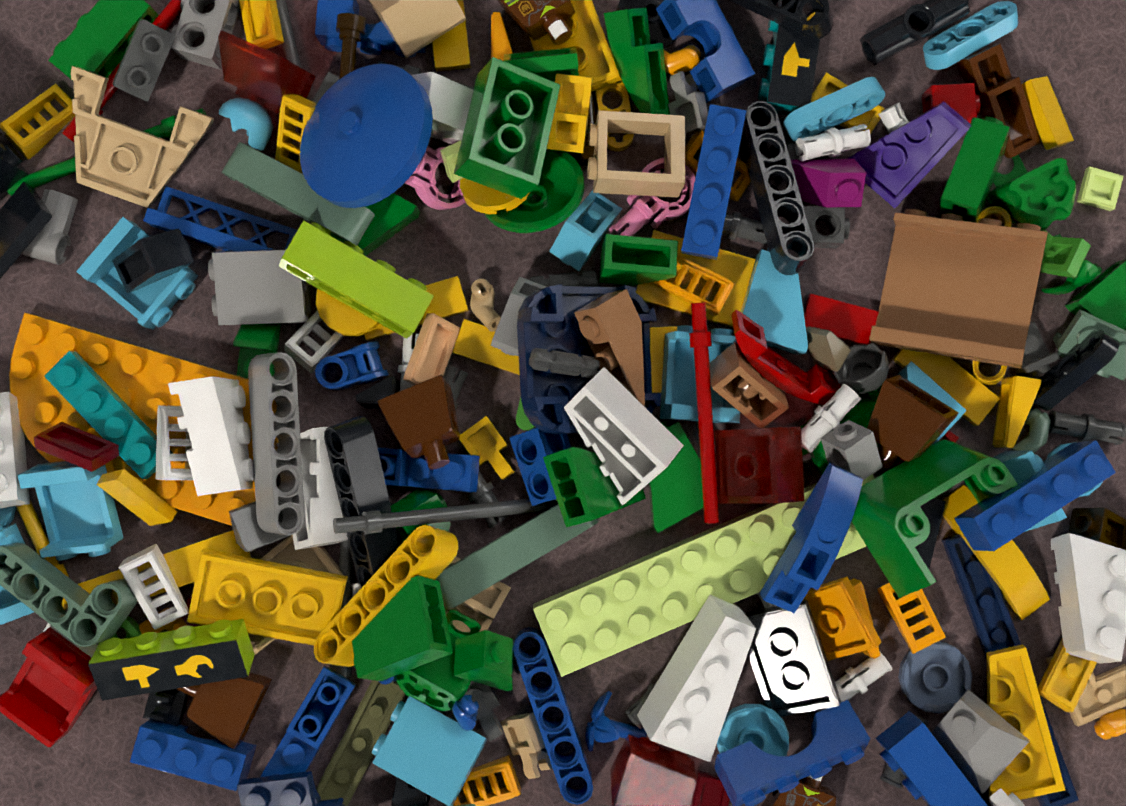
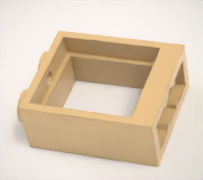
M598 111L595 124H589L588 146H594V158L589 157L587 178L594 180L593 193L678 198L685 185V116ZM607 132L664 136V173L607 170Z

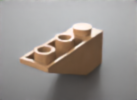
M627 289L606 293L577 310L574 314L579 322L580 331L587 339L594 354V359L600 363L599 369L601 370L605 367L644 406L645 391L641 319Z

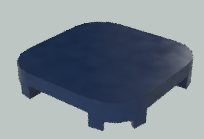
M562 284L536 290L524 299L518 311L517 319L520 390L524 413L533 426L542 432L551 434L579 433L564 407L592 378L581 377V374L572 376L552 373L550 369L546 372L534 370L529 365L532 349L542 348L547 349L548 352L554 350L578 354V357L582 355L594 357L587 339L580 331L579 322L574 312L606 293L627 289L642 322L644 407L652 414L654 408L660 406L661 393H652L649 323L656 322L657 318L654 308L649 309L643 298L636 293L637 288L626 285L620 287L562 286Z

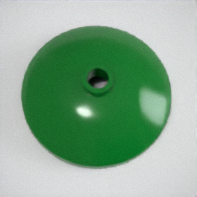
M546 149L539 185L529 193L527 199L517 208L508 212L505 208L497 210V214L484 215L495 226L510 232L533 233L554 227L567 219L577 209L583 198L585 182L582 169L578 162L567 152Z

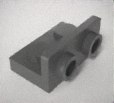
M140 19L113 80V86L148 102L176 35L144 19Z

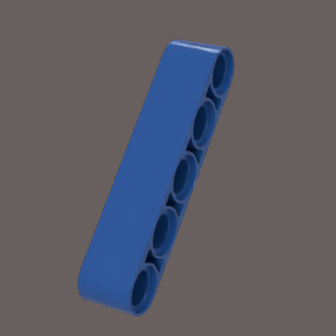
M527 627L520 630L516 635L513 645L514 655L560 792L567 802L574 805L583 804L592 796V774L544 634L537 628ZM526 637L537 639L540 643L539 650L532 654L525 653L520 647L522 639ZM541 671L549 674L552 679L551 683L543 688L534 685L531 679L535 673ZM555 706L562 710L563 716L560 720L552 722L544 717L543 712L548 707ZM562 741H567L573 744L575 749L570 755L563 756L556 752V745ZM574 776H579L585 779L586 785L580 790H574L568 787L567 781Z

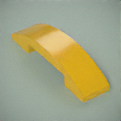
M964 484L943 499V501H946L943 517L954 532L963 538L999 586L1004 599L1020 620L1025 619L1050 600L1039 577L1013 540L995 551H977L972 549L954 519L978 503L972 492Z

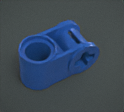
M378 341L361 344L348 351L325 357L320 360L315 370L318 382L323 387L334 391L374 382L388 377L389 374L387 370H383L377 351L380 348ZM366 356L368 358L371 370H369ZM332 365H340L343 371L342 378L336 383H329L325 375L326 370Z

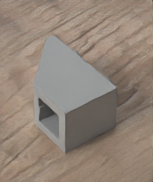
M519 277L510 293L490 346L500 349L505 354L519 356L517 337L518 311L526 297L536 290L546 288V286Z

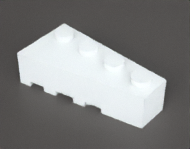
M709 595L637 714L650 741L711 762L756 631L755 626L740 607Z

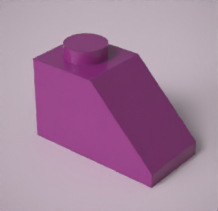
M790 159L802 201L826 208L862 206L866 172L855 159H809L806 161Z

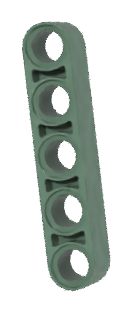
M242 142L237 144L221 172L231 180L240 182L247 189L311 223L316 222L330 230L331 234L344 241H349L355 246L358 245L375 216L366 207L345 208L330 203L311 189L302 173Z
M556 504L445 568L435 579L440 581L445 610L448 611L588 530L596 525L599 520L595 519L566 528L559 505Z

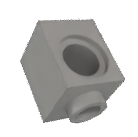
M848 420L845 423L839 424L834 430L821 438L828 464L832 463L860 476L863 480L883 467L873 431Z

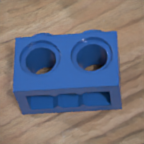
M534 428L510 437L509 439L531 505L534 506L556 499L543 457L571 448L567 434H551Z

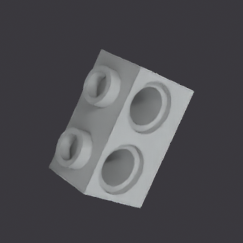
M181 0V16L178 25H174L171 31L172 34L176 35L171 46L172 50L181 59L221 70L240 9L239 0ZM215 3L211 12L202 13L206 5ZM205 36L204 42L200 46L192 47L196 38Z

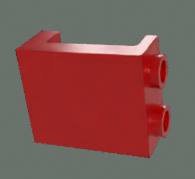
M50 627L26 644L22 651V654L27 657L9 689L0 695V712L47 747H52L71 730L97 689L88 666L91 657Z

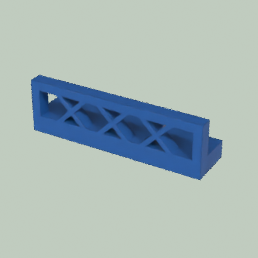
M165 186L158 209L147 208L143 219L149 225L164 231L179 228L183 237L224 251L274 250L268 247L264 238L277 231L289 235L285 247L287 249L297 232L296 229ZM172 196L184 200L190 213L181 218L166 214ZM192 203L203 207L195 210ZM212 209L218 211L224 224L211 229L202 226L198 216ZM225 214L236 218L228 222ZM194 219L195 223L190 222L188 220ZM245 220L251 222L257 235L244 240L235 237L231 227ZM258 225L269 229L261 233ZM260 240L262 245L256 244L255 242Z

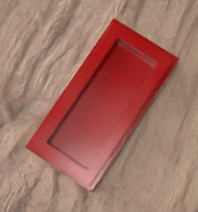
M812 293L808 294L804 308L806 327L811 326L829 330L839 339L856 344L868 345L871 343L872 326L876 325L879 311Z

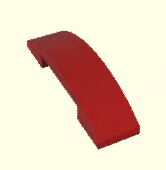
M737 309L731 314L734 335L742 353L754 369L776 387L797 398L824 405L841 387L835 376L818 364L813 366L807 373L767 347L762 326Z

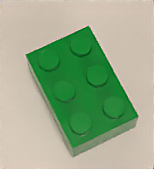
M492 57L476 78L454 174L522 199L535 189L540 181L560 84Z

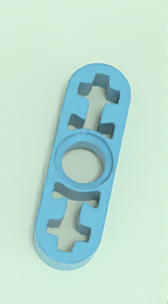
M1010 1L993 3L928 40L923 46L926 66L933 70L948 68L1013 31L1019 23L1016 4Z
M867 77L794 110L786 117L783 126L792 141L796 142L798 138L817 135L872 110L883 101L886 93L875 77Z

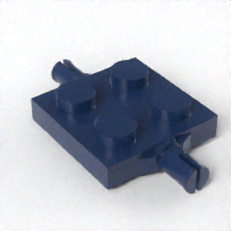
M312 771L243 779L237 785L241 806H345L342 804L344 802L343 798L321 799L315 789Z

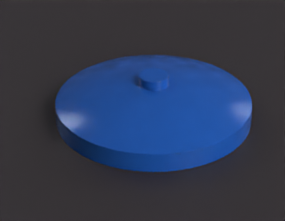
M390 64L368 65L345 75L321 97L315 106L316 109L305 125L300 145L301 169L304 178L312 190L330 203L340 207H365L388 197L400 188L413 174L429 144L433 114L427 92L408 72Z

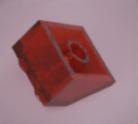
M223 30L220 31L218 39L223 79L225 82L237 87L236 95L255 102L257 97L266 100L264 107L277 114H280V106L284 94L299 95L307 99L315 80V75L282 56Z
M801 427L715 431L718 504L804 501Z
M628 734L610 769L612 806H691L697 783L694 761L680 751L671 752L659 747L648 738H637Z

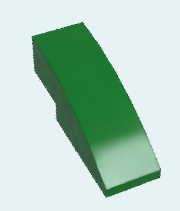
M647 8L625 9L604 13L607 37L621 79L634 104L641 113L670 115L663 43H650Z

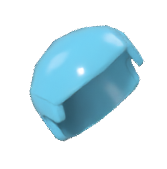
M234 98L223 103L219 110V115L230 118L232 131L235 132L241 128L247 130L248 144L259 151L264 150L274 128L268 111L259 103L246 98Z

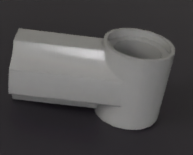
M44 189L41 200L52 214V218L22 254L62 265L67 258L63 257L66 246L71 245L68 232L78 199L61 192Z

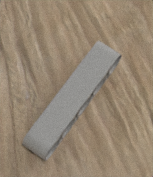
M287 353L260 354L251 360L248 367L256 517L259 527L267 533L293 535L301 530L305 519L297 370L294 360ZM271 362L275 368V373L273 377L270 374L269 370ZM273 400H275L277 404V410L275 414L272 411ZM276 436L279 441V447L277 451L274 448V440ZM278 474H280L281 484L279 487H277L276 485V478ZM282 510L283 520L279 525L278 515Z

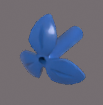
M611 691L603 694L591 709L592 722H588L586 726V744L589 751H594V739L601 743L612 742L620 737L643 743L646 739L647 733L644 728L639 729L637 726L610 720L605 716L604 709L612 695Z

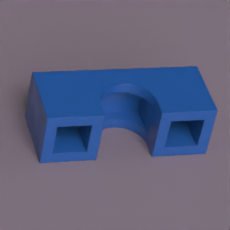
M318 0L315 36L320 44L325 46V49L332 52H342V40L339 39V32L336 31L337 15L340 13L359 15V5L356 0ZM382 21L376 24H366L365 35L361 36L360 42H357V48H360L362 53L379 55L381 50L395 51V54L405 57ZM426 46L417 51V53H425ZM416 52L409 57H415Z
M664 0L656 8L672 40L687 35L696 38L702 44L705 58L690 73L700 92H704L706 103L734 90L755 74L749 58L743 52L734 35L733 28L727 22L717 0Z
M149 720L139 727L130 759L131 763L237 791V785L243 779L248 778L257 745L242 742L235 749H232L218 739H203L188 734V726H174Z

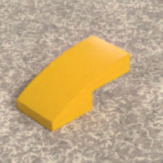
M556 73L555 83L560 84V90L547 149L584 153L593 77Z

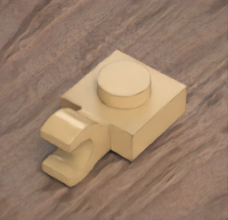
M533 712L513 715L501 721L513 756H521L523 771L528 779L540 777L538 764L541 771L552 769L548 753L541 751L545 748V744Z

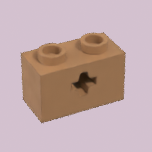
M734 342L709 363L712 389L758 428L763 429L789 409L785 391L776 387L758 373L748 362L737 343Z

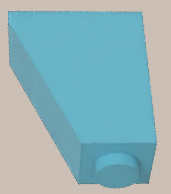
M769 248L767 251L762 249L755 258L741 313L764 328L767 346L796 355L805 354L808 349V340L798 273L794 275L780 273L773 265Z

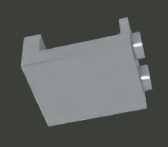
M286 249L218 251L212 253V259L208 263V273L211 281L215 282L216 295L212 297V312L214 316H218V325L308 321L311 317L310 284L278 266Z

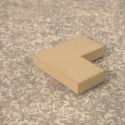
M1053 656L1046 658L1048 665L1050 664ZM1126 664L1098 676H1095L1092 672L1074 711L1069 712L1076 726L1079 727L1126 706Z

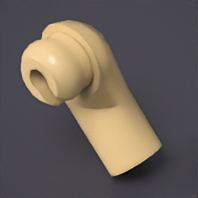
M477 279L471 286V310L486 328L493 332L496 331L501 319L494 310L495 291L486 279Z

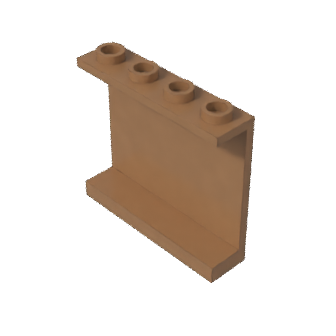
M906 209L904 214L895 213L893 220L896 226L876 326H872L870 341L880 346L1021 369L1048 232L1040 231V226L1028 223H1019L1017 228L1001 226V221L988 218L979 219V223L966 222L963 216L956 214H942L941 218L927 217L926 212L916 209Z

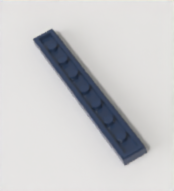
M959 534L942 539L985 658L987 652L1021 645L999 586ZM1041 699L1065 791L1037 796L1040 806H1064L1079 799Z

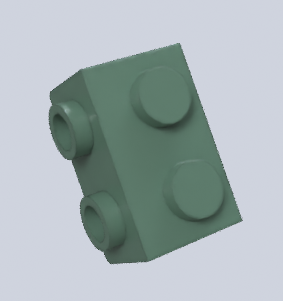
M1079 309L1063 335L1057 332L1053 337L1057 353L1064 358L1094 332L1102 330L1119 341V349L1114 358L1096 374L1104 378H1110L1112 375L1124 381L1126 378V330Z

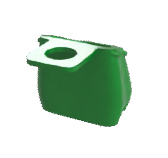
M1018 154L1012 157L1014 167L1010 173L1000 174L997 172L993 182L996 188L989 192L987 201L990 204H996L998 207L1005 209L1010 215L1011 223L1038 225L1041 227L1040 231L1047 229L1053 221L1065 220L1070 216L1075 201L1076 184L1069 173L1066 159L1057 158L1027 172Z
M450 609L446 615L453 653L398 674L396 679L399 687L408 697L411 696L438 711L451 710L454 703L458 702L465 695L471 683L470 680L454 676L456 639L477 633L481 629V625L478 622L453 609ZM458 620L465 623L470 628V632L458 630L454 627L452 621Z

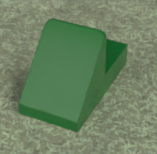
M281 323L242 324L233 342L234 347L240 348L237 376L248 379L249 363L256 355L278 352ZM271 362L269 370L270 374L273 377L275 373V368Z

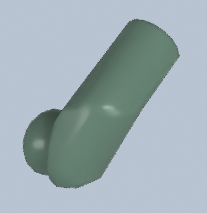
M1038 408L1030 409L1025 424L1030 426L1029 433L1012 448V451H1033L1035 453L1047 443L1051 420L1046 412L1042 413Z

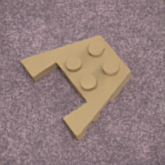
M72 66L71 80L74 83L72 106L76 121V136H74L76 183L146 208L150 207L213 124L214 118L180 106L170 141L100 116L99 111L109 78L77 66Z

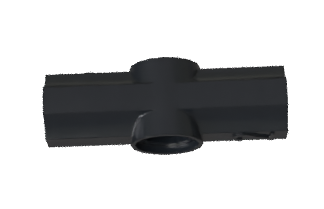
M928 0L922 4L913 5L904 14L862 36L860 39L862 52L867 61H870L875 66L908 47L920 44L928 36L967 16L970 12L968 7L969 0ZM908 21L918 23L921 31L913 30L909 26Z

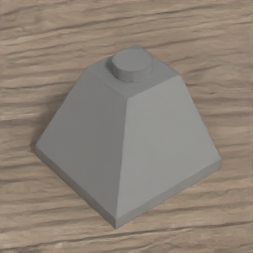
M969 689L931 732L971 785L981 794L988 789L1030 741Z

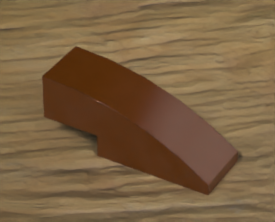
M1001 43L989 44L957 62L964 82L974 83L975 94L979 95L980 113L982 117L996 118L1002 121L1005 126L1010 127L1004 153L1006 158H1012L1041 143L1020 78L1011 76Z

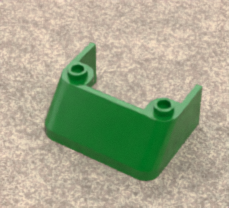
M941 440L930 446L920 457L910 462H902L861 487L851 522L899 598L931 586L936 582L915 548L923 543L930 534L929 520L920 506L963 480L978 503L983 499L999 495L1017 486V482L1003 462L953 441Z

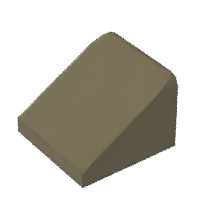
M811 326L806 327L808 348L813 363L815 365L818 364L823 369L839 371L851 351L849 346L829 330Z

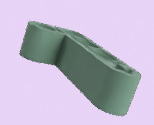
M24 543L0 545V585L80 647H88L110 639L137 603V599L125 579L100 584L89 594L46 559L41 558L28 545ZM35 576L39 580V589L36 588L34 583ZM112 590L118 595L117 605L111 599ZM63 598L67 601L68 604L67 612L64 610L62 606ZM91 620L96 624V634L90 628Z

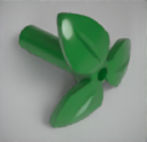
M1058 234V235H1055V236H1053V237H1062V236H1061V234ZM1084 260L1076 278L1067 277L1063 284L1041 290L1043 293L1054 295L1072 292L1077 287H1082L1092 282L1100 275L1102 268L1096 263L1093 264L1088 260Z

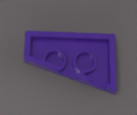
M943 101L846 159H855L866 172L865 183L893 208H896L972 125Z

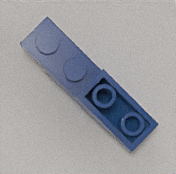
M378 448L386 485L477 492L480 456L447 453L450 460L449 464L438 469H429L424 455L412 458L402 449Z
M832 463L828 464L792 524L796 531L795 535L759 593L763 601L795 614L809 589L819 590L838 555L851 524L863 479L860 476Z
M324 666L260 777L307 772L356 684Z

